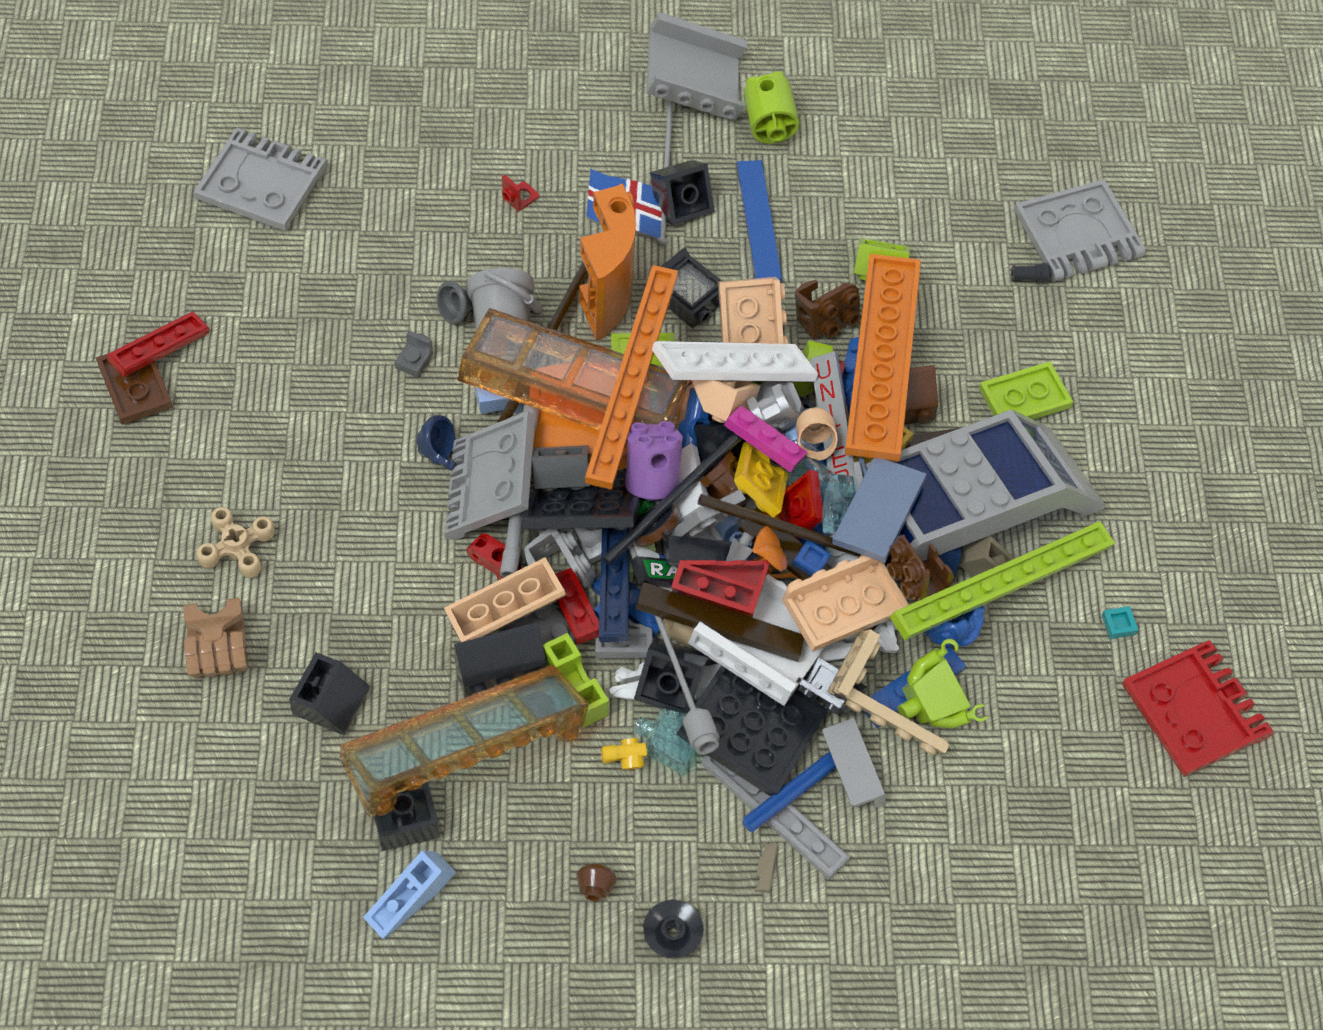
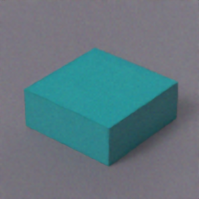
M1130 606L1103 611L1102 618L1109 639L1137 634L1138 627Z

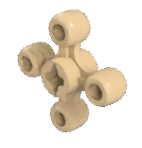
M216 508L211 514V522L213 528L222 533V539L214 545L205 543L199 546L196 553L198 563L204 568H213L218 564L220 558L227 555L233 560H238L239 571L244 577H256L261 571V563L259 557L250 552V545L257 540L266 542L273 538L275 533L273 521L268 517L261 516L254 520L250 528L244 529L240 525H233V515L228 508Z

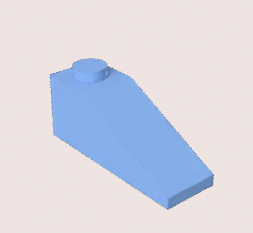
M422 850L363 918L382 939H385L437 895L456 872L437 852Z

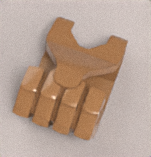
M240 597L226 599V606L214 615H208L199 610L198 603L184 605V620L187 627V639L184 640V650L188 675L191 678L201 676L213 677L219 674L228 675L235 671L248 670L245 627Z

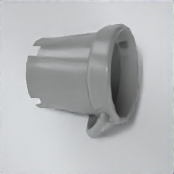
M512 268L487 269L469 277L466 287L473 305L477 342L480 341L482 347L496 350L508 349L507 343L516 342V348L526 344L529 340V314L540 315L543 312L542 305L533 296L535 287L533 277L525 271Z

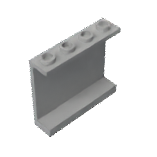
M659 12L649 29L646 93L736 121L746 107L745 102L738 101L739 59L747 48V40Z

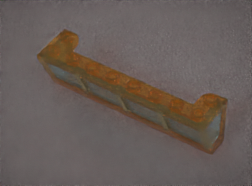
M553 664L343 743L340 747L339 759L368 817L376 814L385 815L393 810L398 793L401 791L415 790L427 781L443 779L451 772L461 768L469 769L475 766L478 761L486 758H497L505 751L514 747L523 748L532 740L540 737L548 738L555 734L559 741L571 742L575 740L582 732L589 705Z

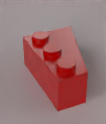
M680 560L671 590L753 618L770 562L768 560Z

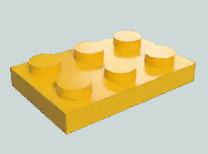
M746 441L742 445L734 482L742 493L748 494L755 501V504L762 512H767L771 517H775L782 509L789 474L782 467L772 466L767 455Z

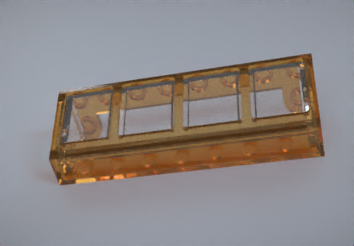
M489 308L461 358L457 381L600 431L624 354ZM651 364L633 423L640 422L646 425H658L660 422L668 421L674 423L676 427L679 422L689 380H672L665 368Z

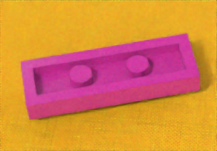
M740 406L733 412L724 424L725 427L789 472H792L808 453L743 406Z

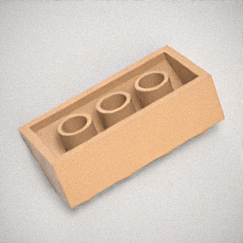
M546 557L444 609L460 641L464 642L487 636L565 597L566 593Z

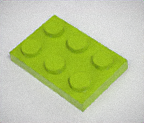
M1051 361L980 382L979 390L993 416L1012 409L1034 420L1069 409L1073 405V400Z

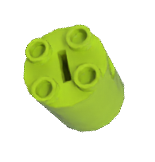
M775 71L772 74H764L759 77L752 76L746 80L743 97L753 137L759 142L768 144L779 143L792 137L799 129L800 122L791 84L784 77V73Z

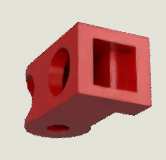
M481 533L466 548L467 554L474 562L497 576V580L504 578L500 575L505 544L486 533ZM519 556L518 570L522 569V567H521V562H520V556Z

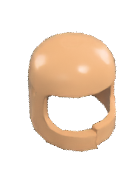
M813 407L803 411L796 422L799 446L808 452L806 456L809 458L817 459V461L826 459L836 449L838 441L834 419L828 411L822 408ZM831 436L833 438L830 447L820 452L804 448L800 441L802 439L807 443L817 444L822 443Z

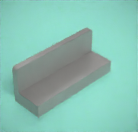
M855 718L824 728V738L851 806L857 807L871 801L875 808L886 805L885 793Z

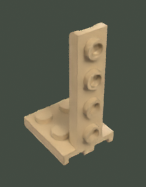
M873 630L859 632L827 692L835 697L846 700L844 705L857 713H860L861 710L871 715L869 719L882 727L888 724L895 728L894 734L906 741H910L912 738L920 742L919 748L931 755H935L936 752L946 753L949 746L946 740L853 688L854 684H859L865 676L867 669L864 668V665L868 658L873 659L880 648V643L877 642L881 636Z

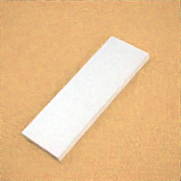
M656 341L652 347V351L672 380L816 381L818 375L796 344Z

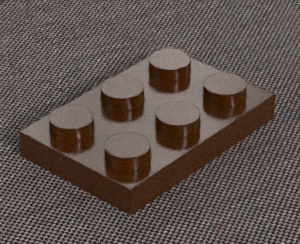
M108 354L96 357L97 365L121 425L173 408L172 401L155 362L123 377L107 360Z

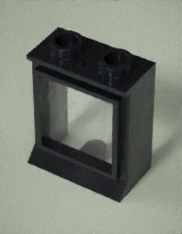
M685 247L661 266L678 271V278L668 309L691 328H694L700 322L704 323L714 310L720 308L718 282L722 280L691 257Z

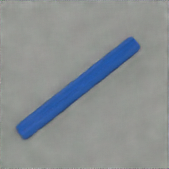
M830 751L782 787L777 795H772L744 816L743 826L749 832H754L833 771L836 766Z

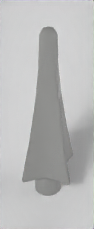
M744 531L740 540L733 538L726 561H745L753 552L750 543L754 536Z

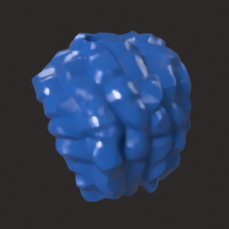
M978 607L924 632V635L938 645H941L946 639L955 640L960 647L972 644L978 638L980 629L983 626L985 607ZM951 643L945 644V646H952L954 648V645Z

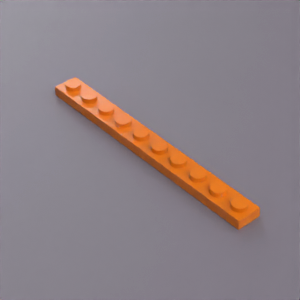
M652 265L585 475L586 484L607 489L613 488L628 440V434L631 430L654 352L652 347L654 342L659 339L678 278L677 270Z

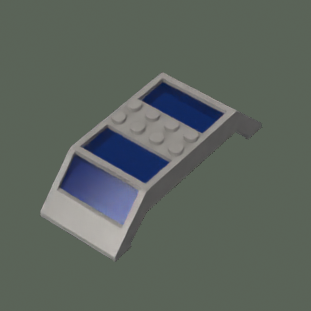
M1012 409L901 450L900 461H892L927 473L926 480L899 536L905 535V538L921 561L927 560L929 544H933L940 555L1060 508L1078 512L1081 518L1105 508L1102 499L1052 429ZM870 461V462H868V463L866 464L867 470H868V468H869V466H870V464H871L872 461ZM853 498L837 502L833 521L844 517ZM889 554L886 562L884 563L886 568L887 564L891 562V559H893L891 554Z

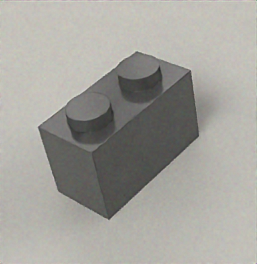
M589 445L534 448L532 464L535 489L553 491L557 488L569 487L573 490H579L585 486H590V484L585 483V475L590 463Z

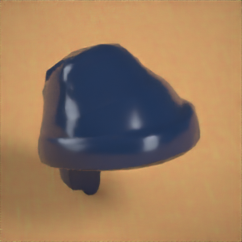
M443 415L429 417L417 434L416 443L418 445V453L421 456L431 459L433 464L442 465L446 469L452 470L456 463L449 459L452 454L453 442L456 437L453 424L449 418Z

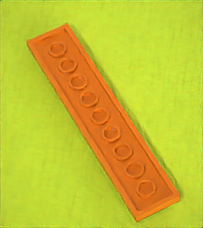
M869 254L845 455L900 461L921 264L919 259Z

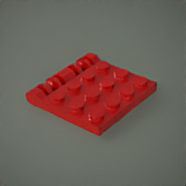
M1211 640L1205 641L1125 678L1122 683L1183 777L1254 743H1260L1274 734V730L1268 722L1261 724L1265 720L1262 713L1255 714L1248 719H1244L1241 715L1255 706L1252 699L1234 705L1243 700L1248 693L1237 677L1221 683L1232 676L1233 672L1229 667L1214 674L1210 669L1219 665L1223 657L1220 653L1215 654L1217 649Z

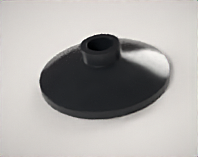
M662 901L653 906L645 917L643 924L645 941L655 953L662 957L677 959L688 956L697 949L703 938L704 926L700 914L693 906L684 901ZM670 929H675L678 931V935L671 937L667 932Z

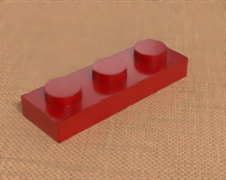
M572 568L555 573L566 593L565 597L557 600V603L577 645L599 637V621L576 573H574Z

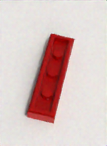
M192 311L108 353L107 360L125 377L209 334V327Z

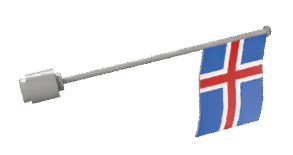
M669 100L664 168L669 167L673 101ZM590 168L587 219L600 224L593 210V192L619 186V184L623 183L626 192L630 191L633 197L636 233L657 240L659 245H665L667 243L665 238L666 217L653 196L652 186L638 181L608 176Z

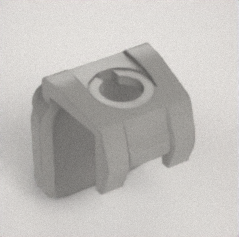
M765 381L759 384L760 389L757 397L753 396L746 400L750 411L770 426L779 427L782 430L796 425L797 418L803 411V404L793 381Z
M548 528L524 549L528 565L561 550L584 588L587 586L591 588V584L594 583L593 579L597 577L570 531L566 534L564 532L560 534L556 528ZM549 544L546 548L539 550L543 545Z

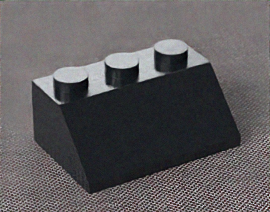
M537 622L454 644L455 668L465 700L470 698L480 699L488 693L499 690L509 691L515 686L524 683L534 684L547 677V662Z

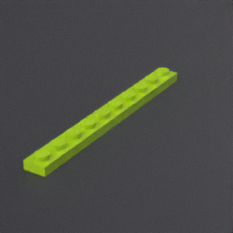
M1101 521L894 611L890 618L905 641L1110 549L1115 542Z

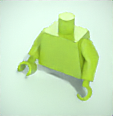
M944 640L941 644V649L935 648L914 662L907 676L908 683L902 688L907 701L897 707L900 715L907 719L916 716L921 724L929 722L932 727L949 729L969 724L972 719L981 722L989 717V715L979 717L976 714L977 708L986 706L983 703L975 705L972 711L967 710L971 705L947 660L944 659V655L948 653L945 644H953L955 651H958V644L955 640Z

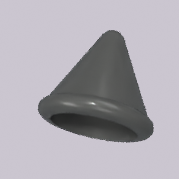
M450 280L441 284L437 292L438 310L447 322L452 324L460 323L473 309L467 288Z

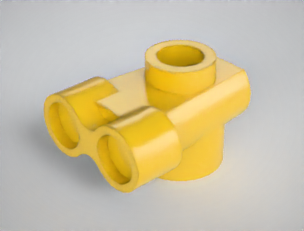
M638 738L621 740L622 745L619 746L608 745L601 748L603 764L621 760L622 770L645 767L644 757L647 756L646 743H639Z

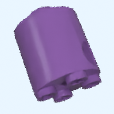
M663 421L658 425H646L637 422L631 425V431L628 434L625 487L633 495L645 500L657 501L664 499L680 484L683 436L679 431L675 430L674 423Z

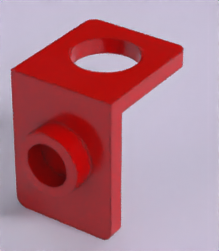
M507 175L502 176V197L518 212L539 199V194L527 182L522 181L516 185ZM521 191H527L530 197L526 200H521Z

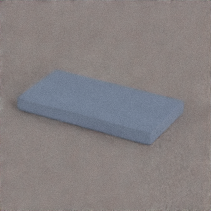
M873 458L833 537L832 544L885 563L890 554V545L899 536L926 480L927 473L886 459Z

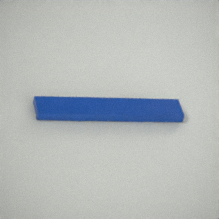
M762 160L737 161V173L755 278L776 277L781 283L782 276Z

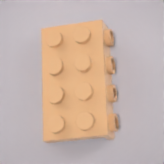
M767 277L718 282L722 343L788 344L787 336H783V325H786L787 322L785 309L782 310L781 299H785V288L778 278Z
M864 555L851 562L844 560L831 570H819L811 578L804 581L797 579L787 586V590L782 598V602L812 652L890 620V616L894 611L909 605L894 579L890 577L884 563Z

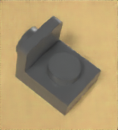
M408 331L406 334L407 343L394 362L395 369L419 378L433 355L432 340L424 334Z

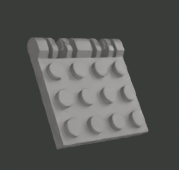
M236 128L194 190V197L200 201L286 231L319 177H322L327 170L328 159L320 156L315 158L314 154L309 153L302 163L299 164L298 162L301 158L300 149L295 148L292 150L291 146L277 141L271 143V140L266 137L254 148L257 135L252 132L248 134V131Z
M1105 179L1015 204L1014 211L1043 263L1049 264V278L1052 282L1062 280L1064 277H1072L1073 269L1069 262L1070 259H1073L1074 267L1078 273L1082 274L1086 273L1087 269L1093 271L1107 267L1108 263L1111 265L1117 264L1118 256L1114 249L1116 246H1118V252L1124 261L1145 255L1143 243Z
M530 411L456 439L453 442L452 461L457 466L450 472L452 478L449 482L448 498L450 500H448L447 507L454 512L446 516L447 524L445 525L444 536L447 539L458 540L463 538L465 533L528 510L535 415Z

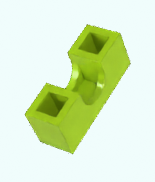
M566 633L543 644L547 669L582 727L585 728L609 715V699L596 678L591 680L588 678L581 662V654L569 634Z

